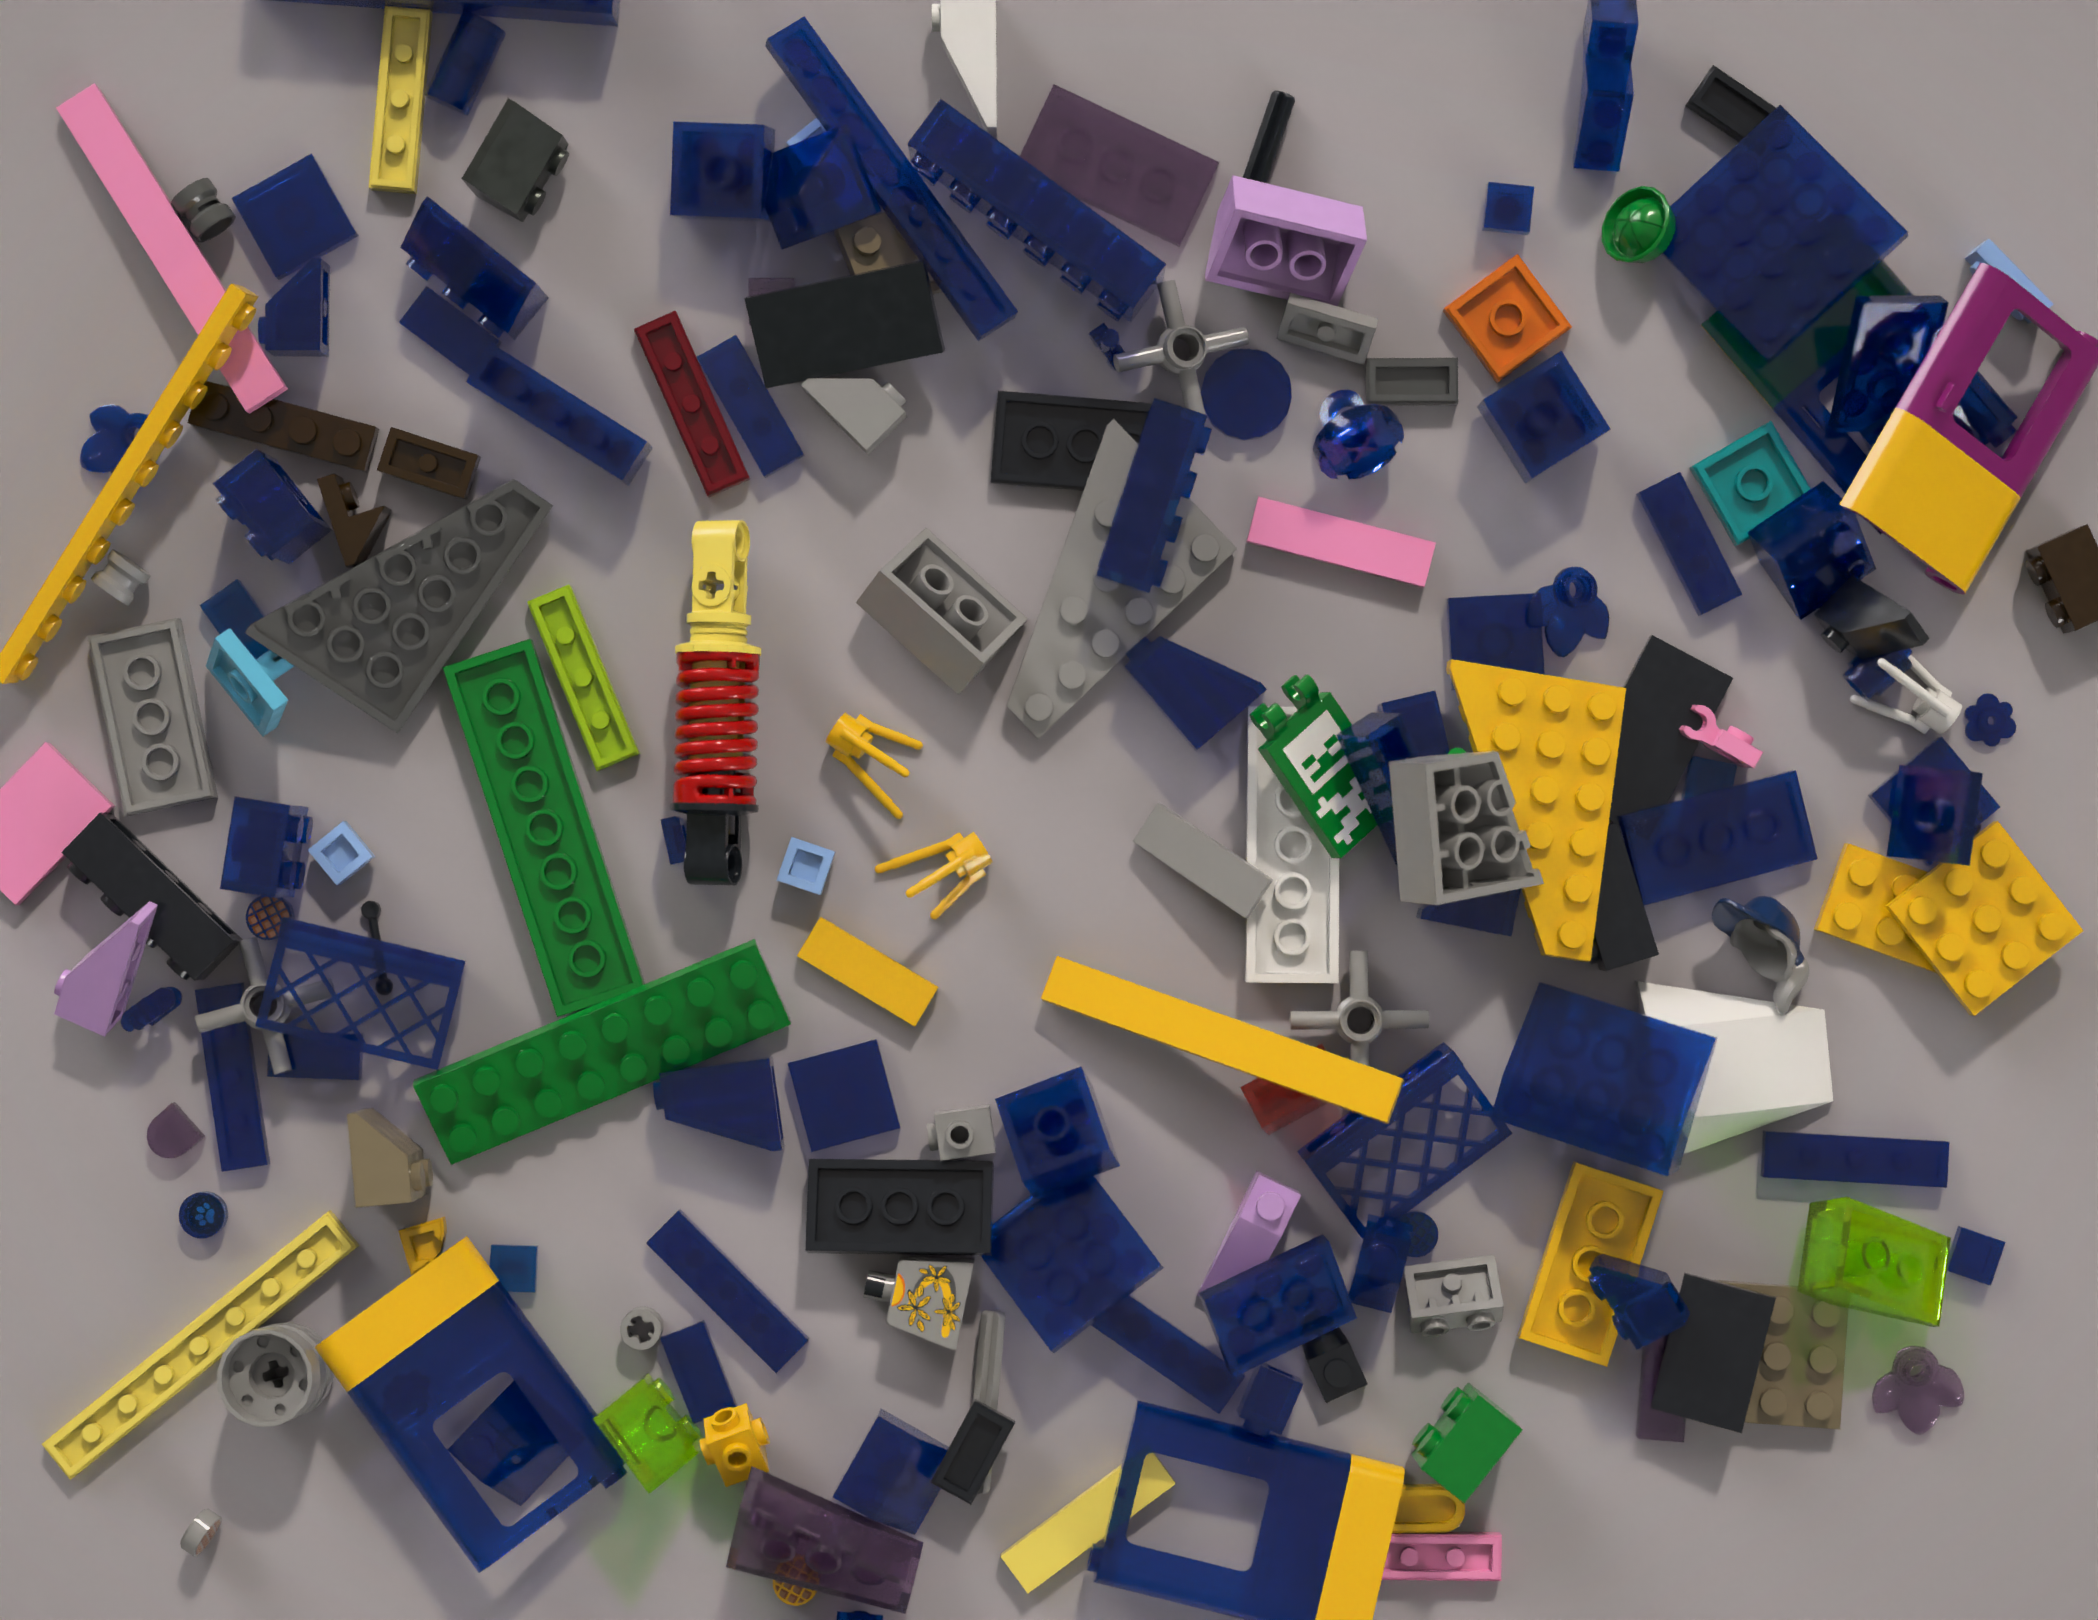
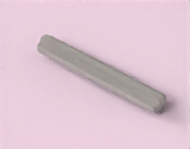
M984 1310L981 1313L973 1401L977 1399L997 1410L1006 1316L1001 1311ZM992 1467L978 1494L990 1491Z

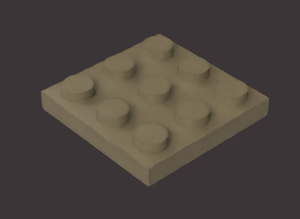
M1715 1280L1776 1297L1744 1423L1840 1429L1849 1291L1834 1288Z

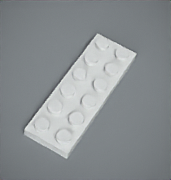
M1248 706L1246 861L1272 878L1273 881L1249 918H1246L1245 982L1339 983V858H1331L1258 751V748L1267 740L1249 716L1258 706ZM1281 707L1287 719L1297 711L1296 707Z

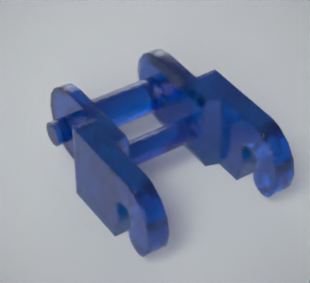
M164 987L143 998L122 1014L121 1025L123 1029L127 1032H132L134 1029L142 1030L148 1024L154 1026L181 1004V991L175 987Z

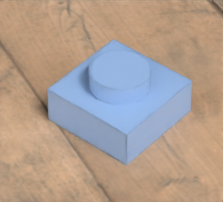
M342 821L308 849L336 886L343 884L376 857L347 821Z
M791 837L777 881L821 895L836 852Z

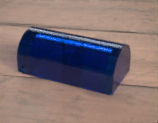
M463 11L424 95L437 103L468 116L506 35L505 31L478 15Z

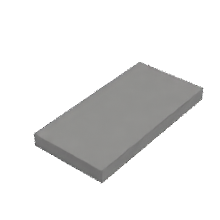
M174 618L88 636L124 815L133 816L218 798L182 620Z

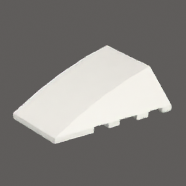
M1636 981L1640 1027L1646 1028L1655 1113V1117L1649 1118L1654 1164L1833 1101L1825 1010L1790 1004L1787 1013L1782 1014L1777 1009L1775 1002Z

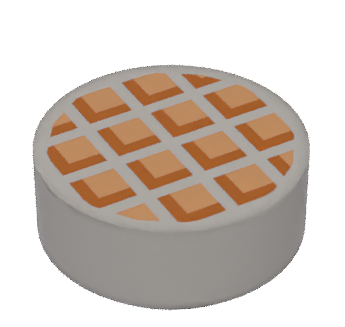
M210 1509L202 1510L185 1531L180 1542L181 1548L194 1557L198 1556L216 1534L221 1525L222 1517Z

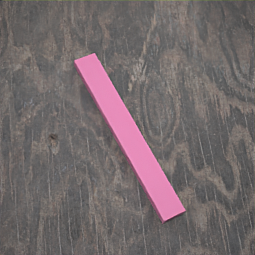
M94 83L56 107V109L199 335L226 289L183 220L171 205L168 196L104 94ZM247 326L243 331L238 330L229 343V346L232 347L231 354L220 368V371L245 411L250 414L287 391L288 388L250 327Z

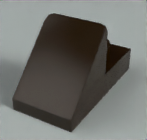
M334 473L318 478L317 481L345 566L351 569L368 559L391 514V509L381 506L355 515L354 509L360 507L355 489L351 482L344 483L343 478Z

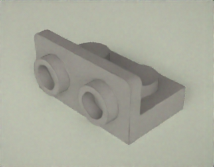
M1495 1255L1403 1266L1411 1333L1422 1332L1423 1336L1434 1337L1446 1334L1451 1328L1466 1326L1469 1330L1481 1331L1489 1329L1495 1323L1502 1321L1504 1305Z

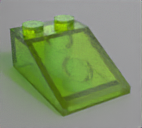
M1849 1197L1812 1202L1809 1204L1797 1292L1835 1306L1930 1327H1939L1951 1238Z

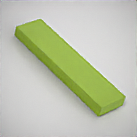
M568 584L527 601L596 771L599 772L640 755L641 753L572 586Z

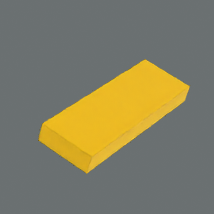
M822 916L818 919L797 954L799 958L914 1027L939 988L937 985Z

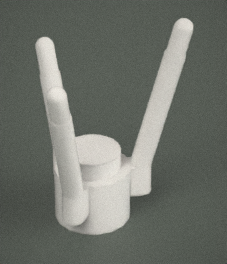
M1906 649L1896 651V653L1928 688L1924 689L1884 658H1880L1877 664L1895 680L1918 696L1912 708L1913 711L1918 713L1917 716L1858 695L1850 697V701L1853 704L1911 725L1923 734L1930 728L1940 735L1945 733L1955 722L1962 709V705L1951 698L1952 692L1941 685Z

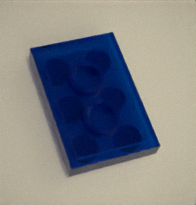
M1856 296L1828 424L1835 432H1875L1883 430L1944 325L1949 302L1942 296Z
M1323 1234L1198 1293L1226 1367L1233 1377L1357 1319L1330 1242Z

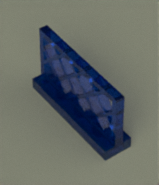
M282 918L278 933L279 938L255 1027L436 1071L439 1070L466 961L295 919ZM286 949L306 953L315 969L290 983L281 968ZM313 955L331 960L319 966ZM338 962L351 964L360 981L336 994L323 971ZM359 966L377 971L365 977ZM384 973L397 975L406 991L382 1005L369 982ZM319 974L332 997L307 1011L294 988ZM280 975L286 986L275 992ZM404 977L422 982L410 988ZM429 984L449 988L445 1006L427 1016L414 993ZM365 986L377 1009L353 1022L340 999ZM290 991L303 1014L287 1024L268 1020L272 1001ZM410 997L423 1019L399 1033L385 1010ZM336 1002L349 1025L333 1035L321 1033L311 1016ZM381 1013L393 1032L394 1037L379 1046L367 1044L357 1027ZM442 1015L439 1031L437 1032L431 1021ZM307 1019L313 1030L296 1027V1025ZM426 1024L436 1039L432 1058L411 1054L402 1038ZM353 1031L359 1041L342 1038L341 1036ZM398 1041L404 1052L388 1049L387 1047Z
M1444 1042L1398 1075V1077L1403 1078L1404 1082L1389 1124L1350 1111L1297 1151L1365 1243L1513 1134L1465 1069L1459 1057ZM1458 1075L1466 1086L1464 1105L1440 1103L1442 1086ZM1431 1094H1433L1432 1102L1423 1101ZM1473 1097L1479 1103L1481 1108L1471 1107ZM1414 1107L1431 1109L1427 1133L1404 1131L1405 1114ZM1438 1110L1462 1113L1458 1137L1435 1135ZM1470 1114L1488 1116L1497 1128V1130L1482 1141L1466 1139ZM1396 1121L1395 1129L1387 1128ZM1378 1134L1394 1136L1390 1161L1366 1158L1368 1142ZM1402 1138L1425 1141L1421 1165L1398 1162ZM1433 1142L1457 1145L1454 1162L1446 1168L1429 1166ZM1465 1146L1473 1147L1464 1153ZM1359 1149L1358 1157L1350 1156L1352 1153ZM1340 1162L1357 1164L1353 1188L1334 1186L1326 1173ZM1365 1165L1389 1168L1385 1192L1361 1189ZM1396 1169L1420 1172L1418 1188L1410 1195L1393 1194ZM1428 1173L1436 1174L1434 1177L1427 1181ZM1341 1194L1352 1196L1350 1206ZM1359 1197L1383 1200L1381 1216L1367 1227H1364L1357 1217ZM1391 1201L1399 1202L1390 1209Z

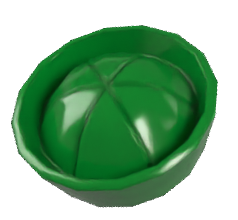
M1640 186L1628 190L1615 200L1607 211L1602 225V243L1608 255L1616 261L1645 263L1656 259L1664 253L1675 233V216L1664 194L1654 187Z

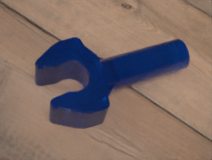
M1102 323L1089 332V336L1095 347H1098L1104 354L1109 367L1116 371L1113 356L1125 351L1119 344L1118 332L1114 329H1108L1105 323Z

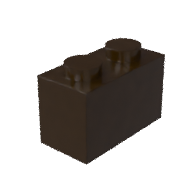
M2088 524L2074 528L2026 550L2029 558L2026 561L2028 574L2035 585L2042 586L2048 602L2045 603V609L2050 621L2056 628L2061 627L2063 634L2077 631L2098 621V545Z

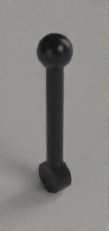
M367 901L362 905L361 912L369 922L378 974L375 989L378 994L386 996L392 992L393 983L387 978L377 920L381 913V907L375 901Z

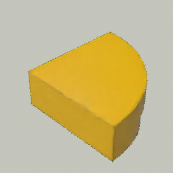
M445 1216L398 1231L411 1275L437 1258L442 1251L447 1234Z

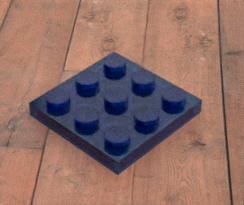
M1080 1157L992 1224V1256H981L1053 1353L1061 1349L1164 1268Z

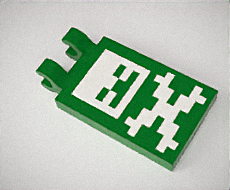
M1306 674L1301 679L1297 675H1293L1281 686L1284 694L1297 709L1290 718L1287 719L1285 712L1277 703H1273L1269 708L1265 703H1262L1249 714L1254 725L1267 740L1258 748V751L1331 858H1342L1393 811L1391 782L1331 692L1319 693L1316 682L1309 674Z

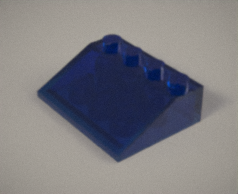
M1539 982L1504 1070L1491 1118L1668 1177L1679 1171L1718 1037Z

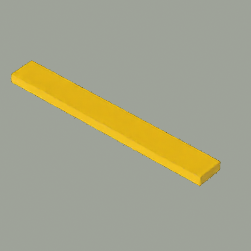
M1059 956L1055 959L1041 999L1047 1003L1385 1124H1389L1404 1082L1403 1078Z

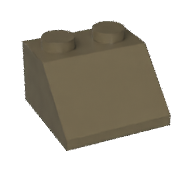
M364 1108L347 1114L355 1207L410 1203L427 1195V1187L433 1185V1170L431 1160L424 1159L423 1148L374 1108Z

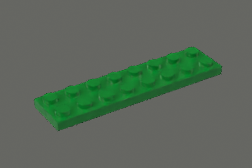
M527 639L443 667L556 1016L560 1017L596 1005L644 985L645 981L533 640Z
M753 939L414 1079L413 1087L450 1164L453 1165L791 1025V1020L757 942Z

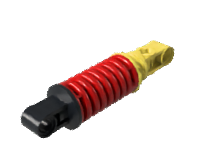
M743 520L697 521L693 527L691 539L693 551L692 613L687 614L686 623L691 626L690 642L675 645L676 663L679 666V671H683L677 675L676 684L684 690L679 691L675 698L676 703L683 707L675 713V720L682 724L675 730V738L683 743L678 744L674 749V755L682 760L675 764L674 773L682 778L676 780L673 785V803H670V810L687 814L686 851L684 855V874L687 882L691 885H737L742 874L741 815L757 813L759 811V805H756V798L754 797V787L757 784L756 777L749 773L736 772L753 769L757 766V758L755 756L744 754V752L755 751L758 747V742L755 738L744 736V734L756 733L758 723L755 720L744 719V717L757 715L758 705L754 702H746L745 699L756 698L759 695V688L756 685L745 684V682H756L759 679L762 650L760 647L748 644L746 638L748 634L746 628L751 625L752 617L746 614L748 591L747 561L750 549V534L748 526ZM724 583L723 590L716 591V585Z

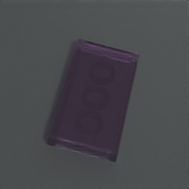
M1054 84L1016 162L1015 170L1180 247L1219 162Z

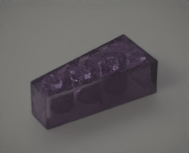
M751 1466L739 1507L726 1568L905 1614L924 1542Z

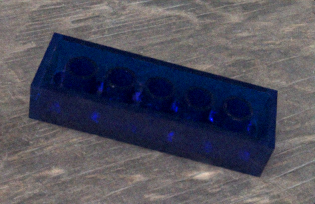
M941 98L907 143L910 161L914 165L912 171L932 186L939 181L951 192L949 198L965 211L971 213L974 208L980 211L988 219L986 225L1005 240H1008L1011 235L1014 236L1025 246L1023 252L1040 266L1045 267L1048 262L1055 266L1062 273L1060 279L1068 287L1079 294H1082L1085 289L1099 300L1097 307L1112 319L1119 321L1123 316L1132 322L1158 287L1157 284L1161 283L1164 279L1165 262Z

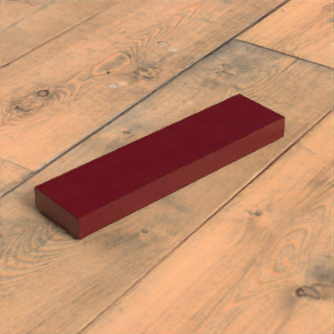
M676 310L634 328L707 496L712 497L750 480Z

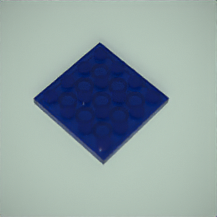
M1779 105L1670 206L1675 216V233L1671 243L1662 255L1769 364L1908 237V231L1802 125Z

